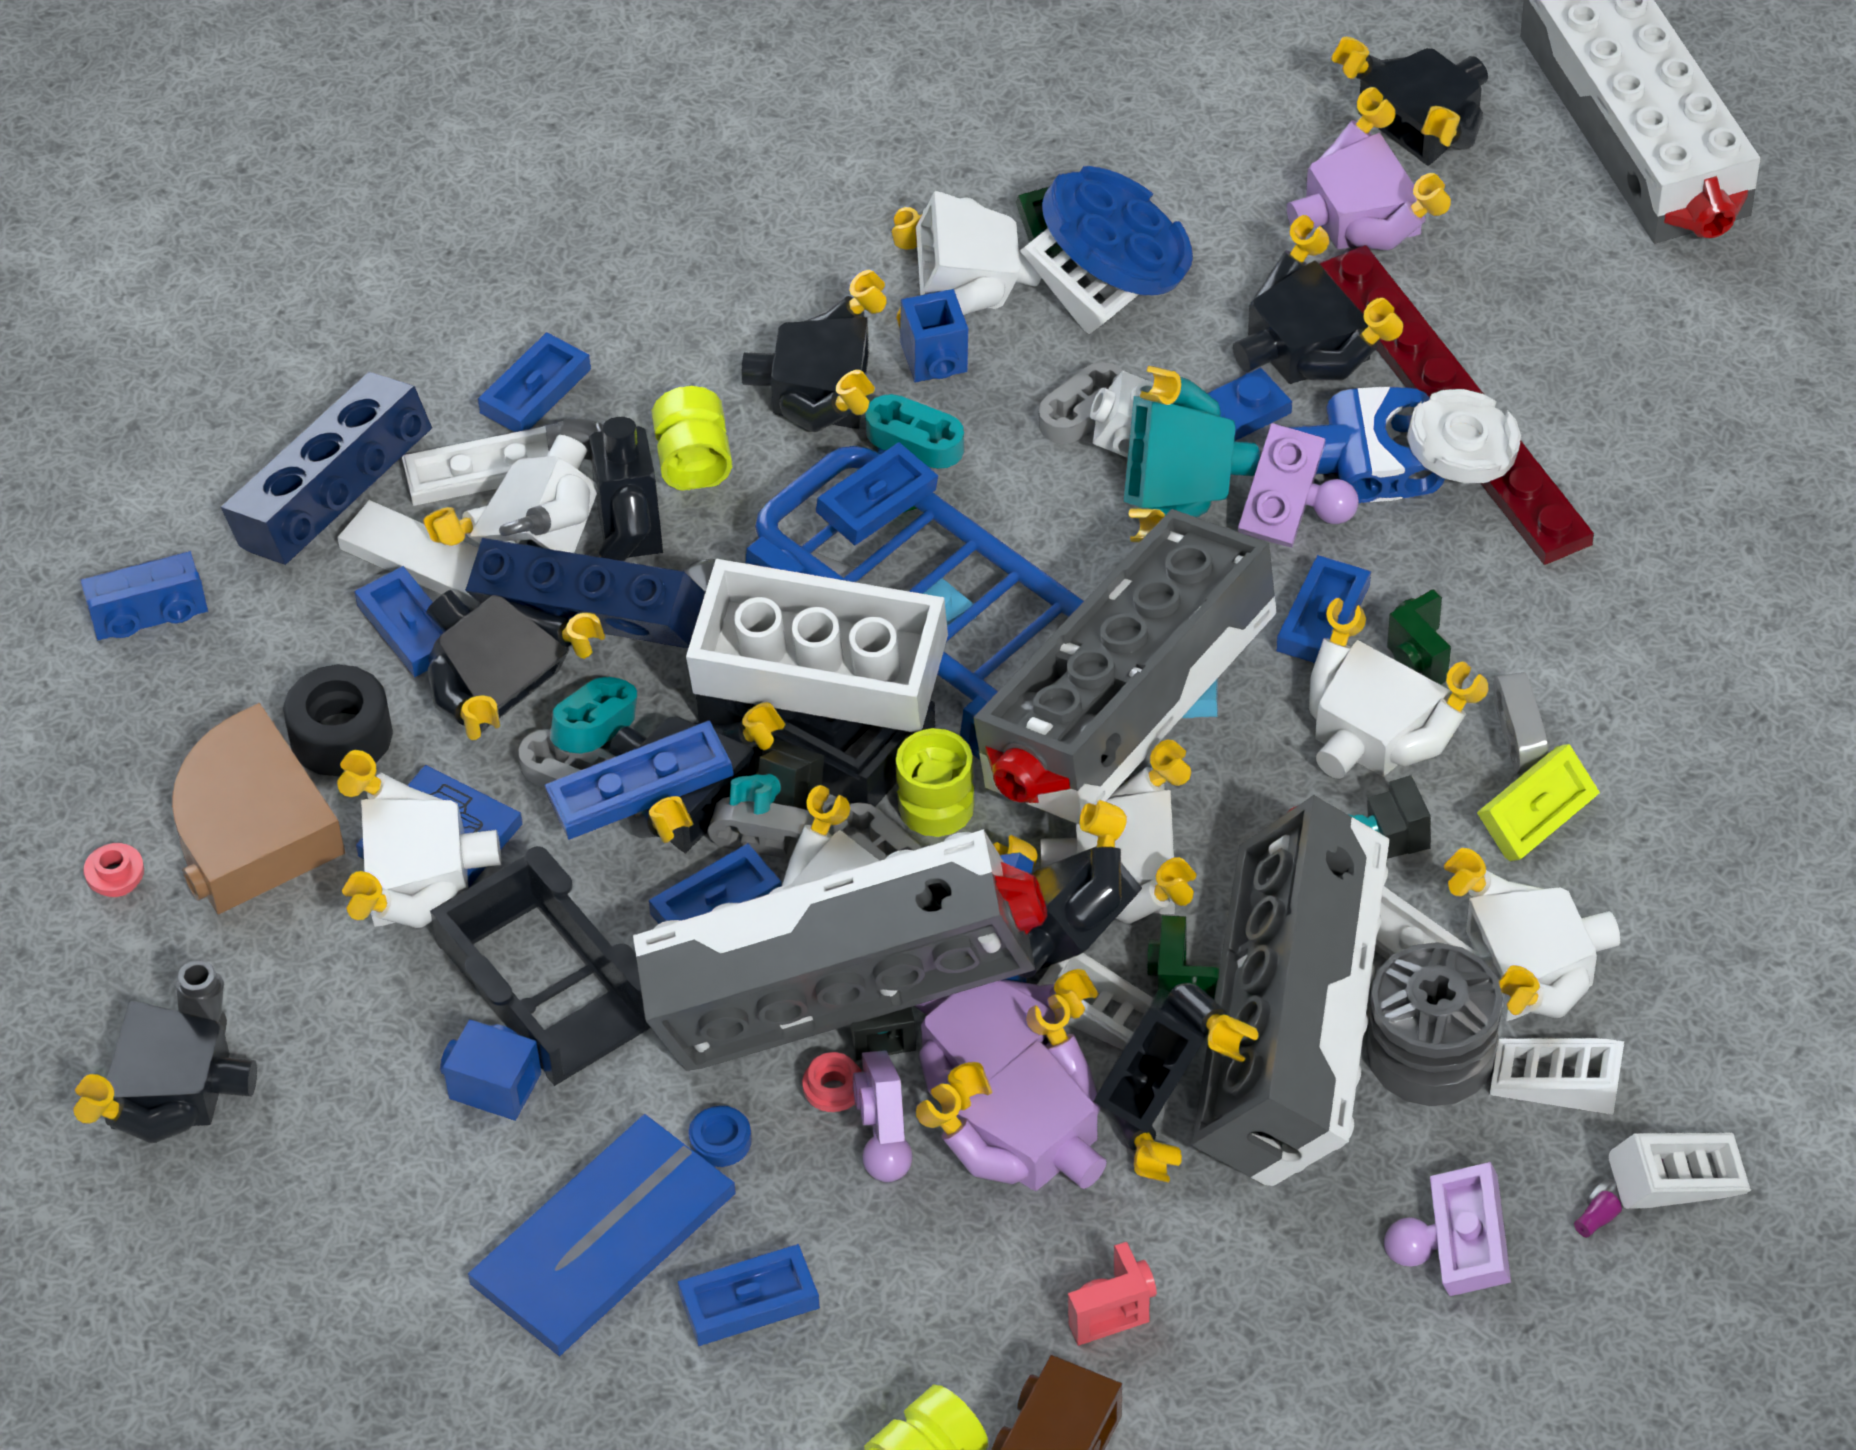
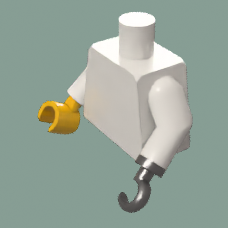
M558 435L547 457L518 459L511 466L488 506L465 511L461 520H458L452 507L442 508L427 515L423 521L431 540L453 546L462 542L465 539V534H467L468 537L479 544L482 538L574 553L598 492L596 483L578 470L587 453L586 447L571 437Z

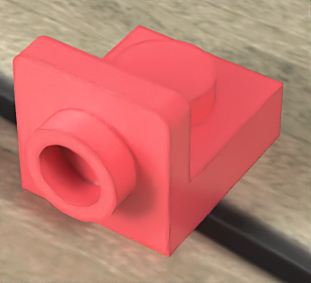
M1127 1242L1114 1245L1115 1278L1109 1280L1095 1279L1084 1284L1079 1290L1068 1293L1069 1327L1078 1346L1149 1322L1150 1298L1155 1297L1157 1294L1155 1281L1147 1262L1144 1259L1136 1262Z

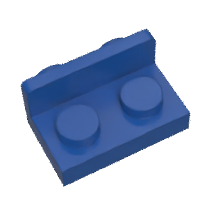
M191 551L81 579L97 641L110 637L126 638L135 634L140 629L167 622L183 623L194 615L208 612L202 582L196 570Z

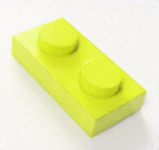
M1571 745L1556 746L1481 808L1477 814L1504 857L1509 861L1521 860L1600 792Z

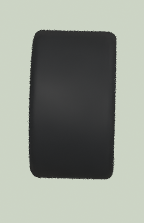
M336 664L320 667L300 677L287 693L283 705L286 728L291 750L303 767L319 775L340 777L344 772L340 763L350 751H364L377 763L389 749L393 729L384 687L373 674L357 666ZM341 713L356 715L355 718L344 724L334 726L320 724L322 720L331 715Z

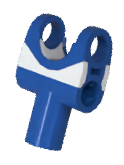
M1370 387L1344 390L1335 394L1328 401L1326 408L1329 425L1288 427L1325 438V447L1316 474L1337 473L1338 479L1344 480L1354 487L1359 503L1393 501L1431 494L1437 491L1444 483L1445 478L1434 472L1420 479L1409 478V476L1416 472L1429 469L1425 468L1413 455L1411 448L1397 444L1393 440L1394 437L1401 434L1400 432H1408L1412 415L1405 416L1397 413L1403 408L1416 407L1420 402L1423 404L1430 400L1426 393L1418 389Z

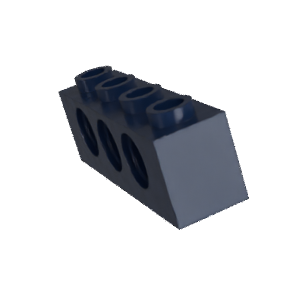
M372 372L365 374L221 506L238 545L252 554L284 565L291 561L432 429L415 386Z
M487 538L481 539L465 589L480 604L491 596L498 595L508 602L520 603L570 619L580 613L588 612L595 614L599 618L604 634L687 649L689 648L706 593L684 571Z

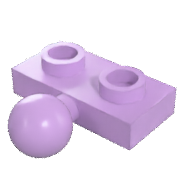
M1271 423L1238 526L1239 533L1292 548L1306 505L1314 507L1317 515L1323 521L1330 524L1345 523L1355 515L1359 500L1357 492L1351 484L1340 479H1332L1321 485L1313 483L1325 447V438Z
M887 1051L862 1053L863 1072L853 1073L856 1110L861 1111L863 1126L872 1125L873 1137L867 1142L863 1150V1164L866 1171L876 1180L893 1182L902 1178L912 1164V1150L904 1135L901 1080Z
M1491 1162L1430 1176L1435 1224L1427 1225L1416 1218H1402L1394 1222L1385 1234L1384 1248L1387 1255L1394 1262L1403 1266L1423 1264L1431 1257L1434 1250H1438L1442 1284L1449 1296L1511 1283L1498 1175Z

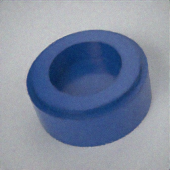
M729 1106L707 1108L698 1113L690 1124V1148L714 1167L733 1165L742 1160L750 1150L752 1142L750 1123L746 1116L735 1108Z

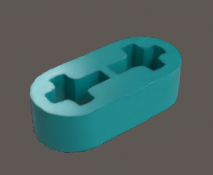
M894 394L881 395L869 403V407L865 412L866 435L873 445L883 450H888L900 442L924 464L936 469L951 467L962 459L965 452L964 428L959 419L948 413Z
M602 677L590 681L557 704L553 709L550 740L559 749L570 753H589L600 748L615 737L623 727L630 726L635 720L637 689L628 681L615 677Z

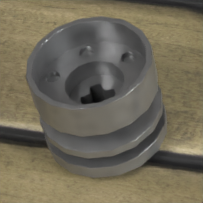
M1435 942L1412 945L1391 955L1377 971L1371 992L1367 1054L1371 1071L1386 1090L1407 1102L1426 1106L1456 1104L1476 1094L1491 1077L1497 1052L1503 996L1498 977L1487 963L1463 947Z

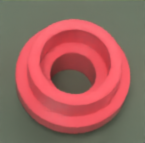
M111 843L97 848L88 856L84 864V876L88 886L96 893L107 897H120L130 893L140 883L144 875V863L140 853L134 847L123 843ZM121 864L117 868L106 869L110 865Z
M838 1052L824 1053L811 1062L803 1075L804 1096L812 1106L826 1112L844 1111L855 1105L853 1073L862 1071L845 1054ZM833 1080L844 1084L837 1088L824 1087L825 1083Z

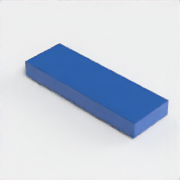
M709 720L547 783L545 788L557 818L568 840L649 809L664 798L671 796L680 797L734 774L732 763Z

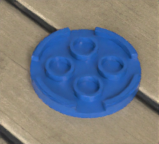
M1083 166L1080 172L1059 174L1044 195L1042 204L1044 219L1059 246L1083 269L1111 286L1140 295L1153 296L1165 294L1178 286L1192 265V246L1181 222L1174 221L1172 223L1150 201L1154 193L1120 173L1100 167Z

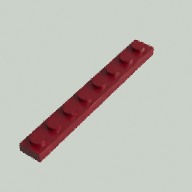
M1367 245L1319 263L1363 314L1367 305L1377 298H1385L1394 307V313L1403 322L1402 333L1398 338L1391 341H1385L1380 338L1376 341L1378 345L1376 350L1406 388L1418 389L1426 393L1429 398L1431 394L1441 390L1465 389L1484 394ZM1521 440L1513 466L1503 476L1486 483H1480L1543 565L1593 545L1594 532Z

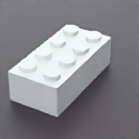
M716 559L686 655L693 694L756 705L768 702L778 709L915 733L922 731L948 637L944 597Z

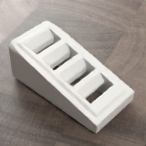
M1048 228L1020 250L1081 328L1088 334L1095 331L1139 295L1103 282L1080 265L1067 274L1060 267L1071 258L1064 250L1053 259L1044 252L1057 242ZM1084 275L1091 281V284L1085 289L1077 283ZM1098 292L1105 299L1101 304L1093 298Z
M1084 953L1051 965L1037 985L1055 984L1057 979L1066 972L1082 969L1086 971L1097 992L1100 993L1093 1005L1082 1000L1085 1012L1077 1019L1070 1017L1067 1025L1123 1049L1133 1033L1123 1026L1124 1022L1133 1009L1145 1013L1153 998ZM1111 999L1122 1003L1113 1018L1103 1013Z
M1597 1038L1499 1039L1490 1095L1613 1115L1624 1041ZM1514 1058L1526 1059L1524 1077H1511ZM1539 1062L1551 1063L1549 1077H1536ZM1563 1065L1576 1067L1574 1078H1561ZM1588 1069L1600 1071V1077L1587 1078Z
M1639 1133L1631 1135L1609 1153V1162L1623 1207L1626 1209L1653 1208L1721 1199L1747 1194L1751 1191L1733 1133ZM1706 1153H1711L1718 1178H1713ZM1685 1156L1688 1157V1161L1694 1178H1692ZM1662 1159L1664 1160L1669 1179H1667Z

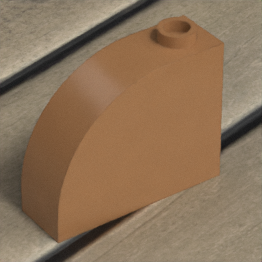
M260 703L238 712L212 728L196 743L184 759L178 771L172 795L174 820L187 867L183 868L182 872L195 899L199 901L207 897L218 915L345 854L339 820Z

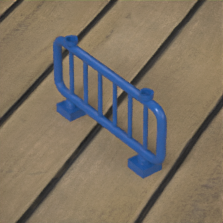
M849 446L839 448L824 456L762 507L758 512L755 525L759 539L747 548L745 564L857 582L931 520H934L966 544L910 589L909 592L925 593L975 550L1009 574L947 626L948 637L946 642L1018 581L1052 605L974 673L943 651L937 675L972 700L963 709L960 736L969 744L972 755L980 760L974 716L998 692L986 683L984 679L1058 615L1063 613L1069 617L1084 600L933 492L914 505L923 512L919 517L843 578L811 554L838 532L830 524L827 525L803 546H799L778 528V523L840 472L851 468L860 469L880 455L864 447Z

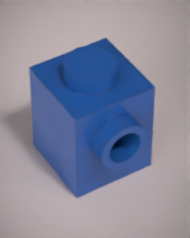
M954 289L901 299L900 343L915 383L931 379H944L955 374L967 372L969 329Z
M470 1019L459 1039H452L447 1044L440 1064L441 1074L445 1076L449 1099L514 1121L518 1118L542 1073L537 1042L535 1040L519 1036L515 1031L503 1025L495 1024L489 1026Z

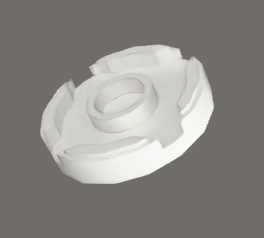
M1456 389L1441 390L1433 393L1429 401L1423 404L1420 402L1414 408L1407 439L1413 455L1421 464L1442 478L1465 484L1486 483L1503 476L1513 466L1519 450L1521 433L1516 419L1508 410L1505 416L1502 411L1495 408L1497 401L1481 393Z

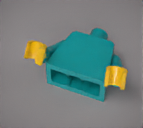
M1148 366L1146 372H1150L1154 376L1152 389L1148 393L1141 391L1140 396H1134L1123 502L1150 509L1131 508L1129 510V517L1139 518L1140 522L1138 533L1135 536H1130L1131 542H1141L1171 509L1197 518L1207 513L1212 501L1227 498L1230 476H1255L1260 460L1259 447L1256 443L1234 442L1235 422L1234 420L1221 417L1219 403L1190 379L1180 377L1175 371L1155 366Z

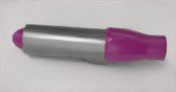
M1604 1180L1588 1197V1207L1574 1222V1227L1581 1236L1589 1238L1598 1228L1608 1224L1621 1213L1623 1205L1615 1180Z

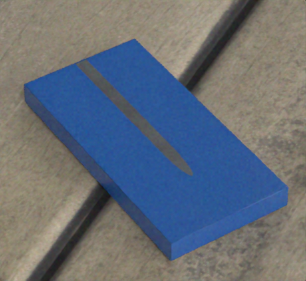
M644 1114L468 1273L470 1285L560 1357L736 1194L735 1182Z

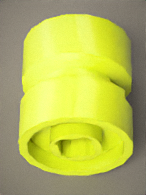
M698 386L678 387L664 393L656 400L651 410L655 438L658 441L657 449L662 478L669 486L680 491L719 485L729 476L732 469V458L728 435L726 434L722 401L713 391Z
M926 729L906 738L898 748L896 757V776L899 786L897 791L898 810L902 821L911 830L924 836L941 837L957 832L966 826L973 816L974 810L973 755L969 744L960 735L946 729Z
M935 1384L904 1410L906 1422L893 1419L864 1445V1450H986L989 1448L986 1432L971 1409L952 1391Z

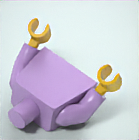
M1370 87L1364 90L1357 100V109L1362 114V117L1358 122L1351 120L1335 142L1308 168L1306 197L1287 204V215L1290 225L1299 216H1309L1314 222L1313 228L1323 226L1337 249L1367 245L1370 249L1392 250L1405 238L1421 234V225L1426 220L1424 216L1426 213L1440 216L1445 214L1451 205V198L1444 191L1445 184L1437 174L1427 173L1413 184L1380 133L1374 135L1370 133L1373 127H1387L1395 118L1394 106L1387 99L1383 100V95L1377 88Z
M1074 969L1059 977L1055 984L1041 986L1004 979L915 1005L917 1009L926 1015L921 1024L922 1048L919 1053V1060L929 1093L931 1094V1089L939 1084L951 1085L960 1095V1110H966L971 1106L969 1097L976 1094H986L987 1096L992 1094L993 1091L989 1083L991 1078L1037 1040L1045 1047L1050 1043L1047 1035H1039L1028 1027L1026 1016L1029 1008L1037 1005L1043 1019L1053 1024L1055 1015L1048 1004V997L1051 995H1060L1068 1002L1071 1010L1070 1017L1073 1019L1079 1018L1085 1012V1007L1081 1002L1083 999H1095L1099 995L1086 971Z
M1054 994L1048 997L1049 1007L1055 1015L1053 1024L1043 1019L1037 1005L1029 1008L1026 1016L1028 1027L1039 1035H1047L1050 1043L1045 1047L1037 1040L991 1078L989 1083L993 1091L992 1094L988 1096L986 1094L973 1095L969 1097L971 1106L966 1110H960L961 1098L959 1093L951 1085L942 1083L931 1089L933 1098L941 1104L942 1113L937 1111L928 1100L922 1101L916 1107L918 1121L925 1127L935 1128L941 1126L944 1130L942 1139L970 1174L977 1178L1008 1184L1020 1182L1030 1189L1037 1191L1061 1171L1080 1188L1085 1189L1099 1179L1106 1167V1159L1090 1147L1097 1140V1115L1101 1108L1100 1105L1093 1102L1097 1091L1091 1069L1074 1034H1066L1063 1028L1070 1019L1071 1010L1069 1004L1062 996Z

